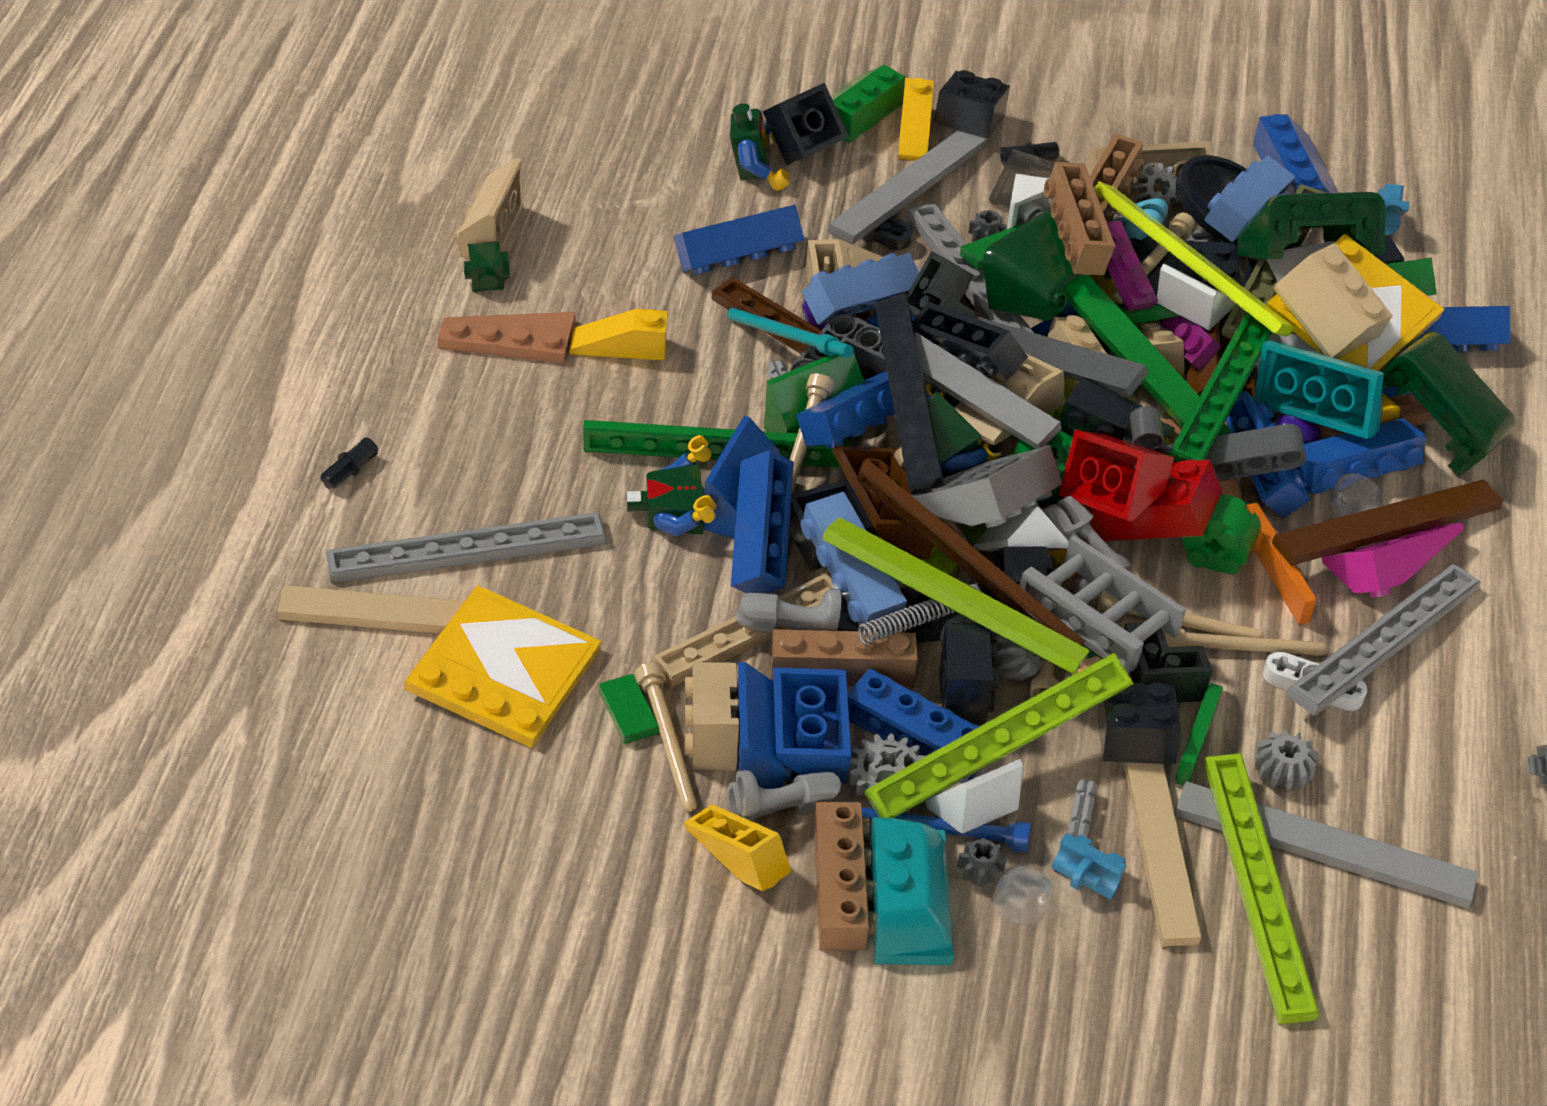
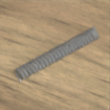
M978 583L970 585V587L974 589L976 588L978 591L981 592V590L977 586ZM929 599L918 605L910 606L861 624L858 629L859 638L863 644L867 645V642L862 637V627L865 639L872 643L873 640H881L883 637L891 636L892 633H901L902 630L906 631L907 628L911 629V627H916V625L920 626L921 623L925 624L926 621L930 622L935 620V618L939 619L940 616L944 617L950 613L953 614L954 610H950L947 606L944 607L943 604L934 599ZM914 611L916 612V615H917V618H918L919 622H917V619H916V616H915V614H914ZM909 613L912 615V619H913V621H914V624L912 623V620H911V617H910ZM895 618H896V620H897V622H898V625H899V628H900V629H898V627H897V624H896V622H895ZM890 620H891L892 623H893V626H894V628H895V631H894L893 628H892V625H891ZM871 627H872V629H873V631H874L875 638H874L873 633H872V631H871ZM866 629H867V630H868V632H869V635H870V639H869V638H868V635H867V632H866Z

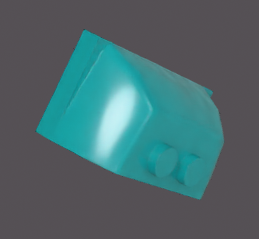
M1268 340L1262 343L1254 398L1258 402L1264 400L1274 411L1368 439L1380 431L1384 373Z
M873 817L869 832V848L871 849L870 876L871 880H873L872 911L875 912V934L873 935L874 964L952 965L954 952L945 830H936L932 826L919 822Z

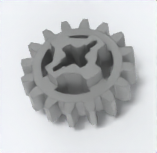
M876 734L874 735L873 743L865 739L861 740L860 749H852L848 771L849 785H856L855 794L857 796L865 794L864 791L869 787L926 757L924 755L919 756L920 747L915 745L909 748L907 746L908 738L906 737L901 739L900 742L894 741L893 734H889L887 740H882ZM866 764L869 766L867 772L864 770Z

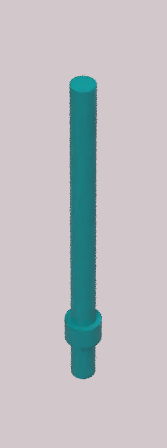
M731 308L728 311V318L732 321L815 347L820 353L829 356L836 354L846 358H850L853 355V346L840 342L835 336L828 334L817 335L736 308Z

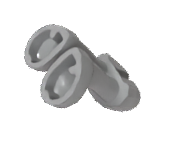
M1067 496L1058 501L1057 505L1052 504L1042 510L1068 540V543L1070 538L1075 535L1126 570L1131 568L1127 558L1115 553L1090 525V521L1094 516L1072 496ZM1082 576L1076 585V592L1078 593L1091 582Z
M839 589L827 590L821 603L815 607L792 605L778 600V595L746 593L736 611V620L746 628L771 633L776 626L793 630L837 631L841 611V592Z
M741 770L736 774V782H731L728 785L729 807L732 813L750 821L792 807H797L799 814L815 811L816 802H832L840 791L841 782L834 773L821 772L799 775L792 784L784 787L764 789L758 786L756 777L751 771Z

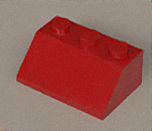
M1075 430L1058 496L1064 498L1072 496L1083 505L1133 521L1166 491L1174 457L1107 435Z

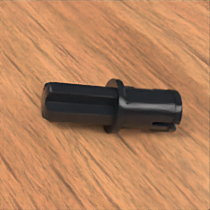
M1029 141L1025 145L1004 146L1000 148V151L1003 152L1000 153L1003 166L1017 163L1032 165L1034 161L1056 159L1060 154L1057 142L1032 144Z
M364 437L348 452L340 453L338 460L320 476L324 487L335 489L351 475H358L360 468L378 454L377 445L371 439Z

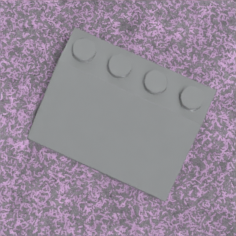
M1048 445L957 471L944 478V485L911 496L936 517L970 526L985 523L987 528H991L1007 522V518L1021 514L1023 509L1037 505V501L1051 497V490L1060 486L1062 481L1051 447Z

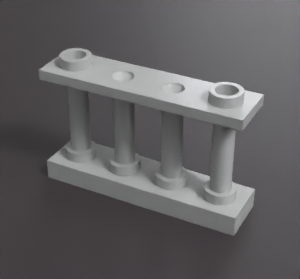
M1075 535L1070 538L1063 565L1048 576L1030 567L1022 573L1020 587L1085 640L1084 645L1102 658L1115 652L1128 675L1137 668L1144 645L1143 641L1160 628L1174 638L1178 636L1186 612L1185 608ZM1077 572L1091 583L1073 595L1059 586V584ZM1102 591H1105L1119 601L1101 614L1087 605V603ZM1132 609L1147 619V621L1129 633L1115 622Z

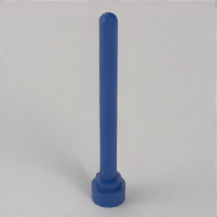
M861 807L862 818H869V823L871 824L872 818L878 817L874 809ZM903 813L895 818L932 826L936 830H945V834L1005 842V846L1012 847V851L1027 853L1031 824L1028 822L1015 821V824H1007V827L984 824L961 834L941 818Z

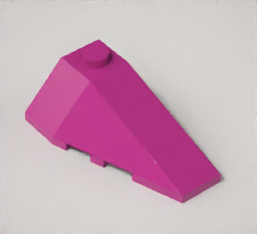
M1463 522L1440 525L1373 543L1372 545L1322 557V563L1354 593L1369 592L1370 598L1391 594L1390 588L1404 584L1464 529Z

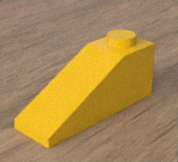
M905 78L898 159L916 161L928 152L934 80Z
M633 309L572 328L569 354L665 361L668 311Z
M711 804L684 822L685 829L740 881L760 891L774 887L780 879L792 872L780 834L714 804Z

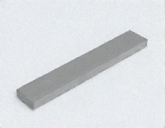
M915 332L924 379L1035 449L1044 447L1061 430V424L1058 420Z

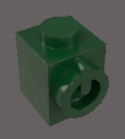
M499 241L468 244L469 261H463L465 280L471 279L472 291L503 290V279L510 278L508 252L500 251Z

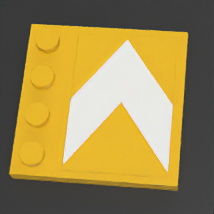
M1344 234L1335 242L1336 245L1393 316L1380 337L1336 359L1380 372L1441 317L1444 308ZM1278 294L1267 302L1266 305L1295 327L1292 331L1320 354L1325 355Z
M477 585L406 678L404 690L527 747L533 748L600 652L602 641Z

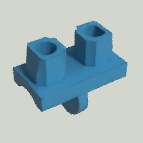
M1385 184L1384 189L1378 190V194L1382 196L1386 206L1385 235L1395 233L1400 228V217L1409 211L1410 202L1402 201L1403 185Z
M1066 833L1061 839L1059 851L1051 868L1071 878L1070 887L1079 890L1084 885L1112 900L1117 893L1127 865H1125L1126 859L1114 852L1106 855L1095 849L1092 840L1083 835L1075 838Z

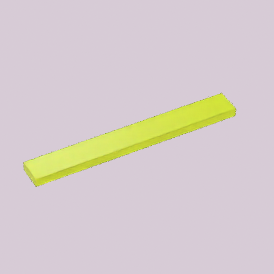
M1098 182L1094 188L1097 196L1273 333L1289 337L1295 329L1293 325L1116 188L1103 182Z

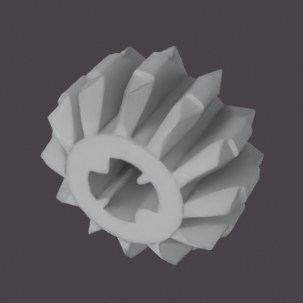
M1162 162L1156 163L1155 167L1151 164L1145 165L1144 172H1141L1137 178L1139 182L1132 185V189L1139 190L1140 193L1134 196V200L1163 199L1168 205V211H1170L1171 203L1178 204L1180 201L1179 197L1175 194L1177 193L1175 184L1177 176H1172L1174 167L1169 166L1164 170ZM1160 183L1162 190L1155 192L1153 186Z
M992 631L991 640H996L997 647L994 666L999 668L1000 675L1003 678H1008L1009 680L1016 679L1017 681L1027 679L1028 676L1035 675L1041 669L1040 660L1043 659L1042 657Z
M1286 729L1280 735L1271 731L1266 739H1262L1261 743L1258 744L1254 769L1260 771V780L1271 781L1272 789L1279 785L1283 786L1286 792L1292 786L1302 790L1306 782H1311V779L1314 778L1317 770L1318 752L1313 750L1312 741L1301 740L1300 733L1292 736L1289 735Z

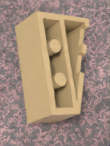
M692 662V677H685V699H692V705H685V727H692V733H685V756H692V771H736L739 733L736 663Z

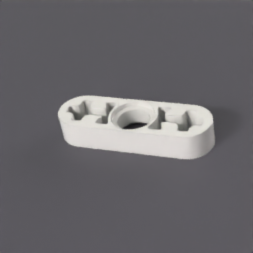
M1274 652L1267 657L1263 676L1269 684L1288 691L1291 685L1319 664L1285 652ZM1278 668H1282V669H1284V671L1281 672V671H1278L1277 669H1278ZM1296 673L1300 674L1299 678L1295 677ZM1361 680L1348 690L1353 692L1352 695L1345 692L1330 705L1347 711L1359 709L1363 705L1367 693L1365 682Z

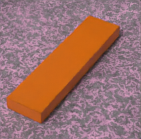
M1258 503L1246 505V509L1252 515L1255 511L1261 522V533L1253 547L1254 552L1298 625L1310 623L1317 601L1315 595L1297 566H1291L1272 544V540L1277 533Z

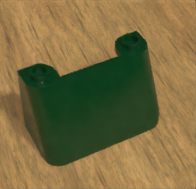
M1375 192L1279 194L1272 196L1240 231L1238 235L1237 256L1283 259V249L1290 243L1298 242L1299 228H1323L1324 242L1337 241L1346 234L1371 254L1385 255V201L1381 195Z
M1051 209L991 244L986 249L983 257L988 308L1050 321L1059 315L1066 307L1068 296L1065 285L1082 275L1074 274L1070 261L1066 259L1065 247L1062 239L1058 236V226L1055 218L1051 216ZM1107 268L1102 277L1112 279Z
M1436 332L1425 334L1380 371L1384 373L1382 391L1388 387H1396L1400 389L1397 391L1400 397L1410 391L1453 439L1445 446L1448 451L1453 449L1454 459L1447 466L1458 478L1486 457L1516 427L1513 413L1441 334Z

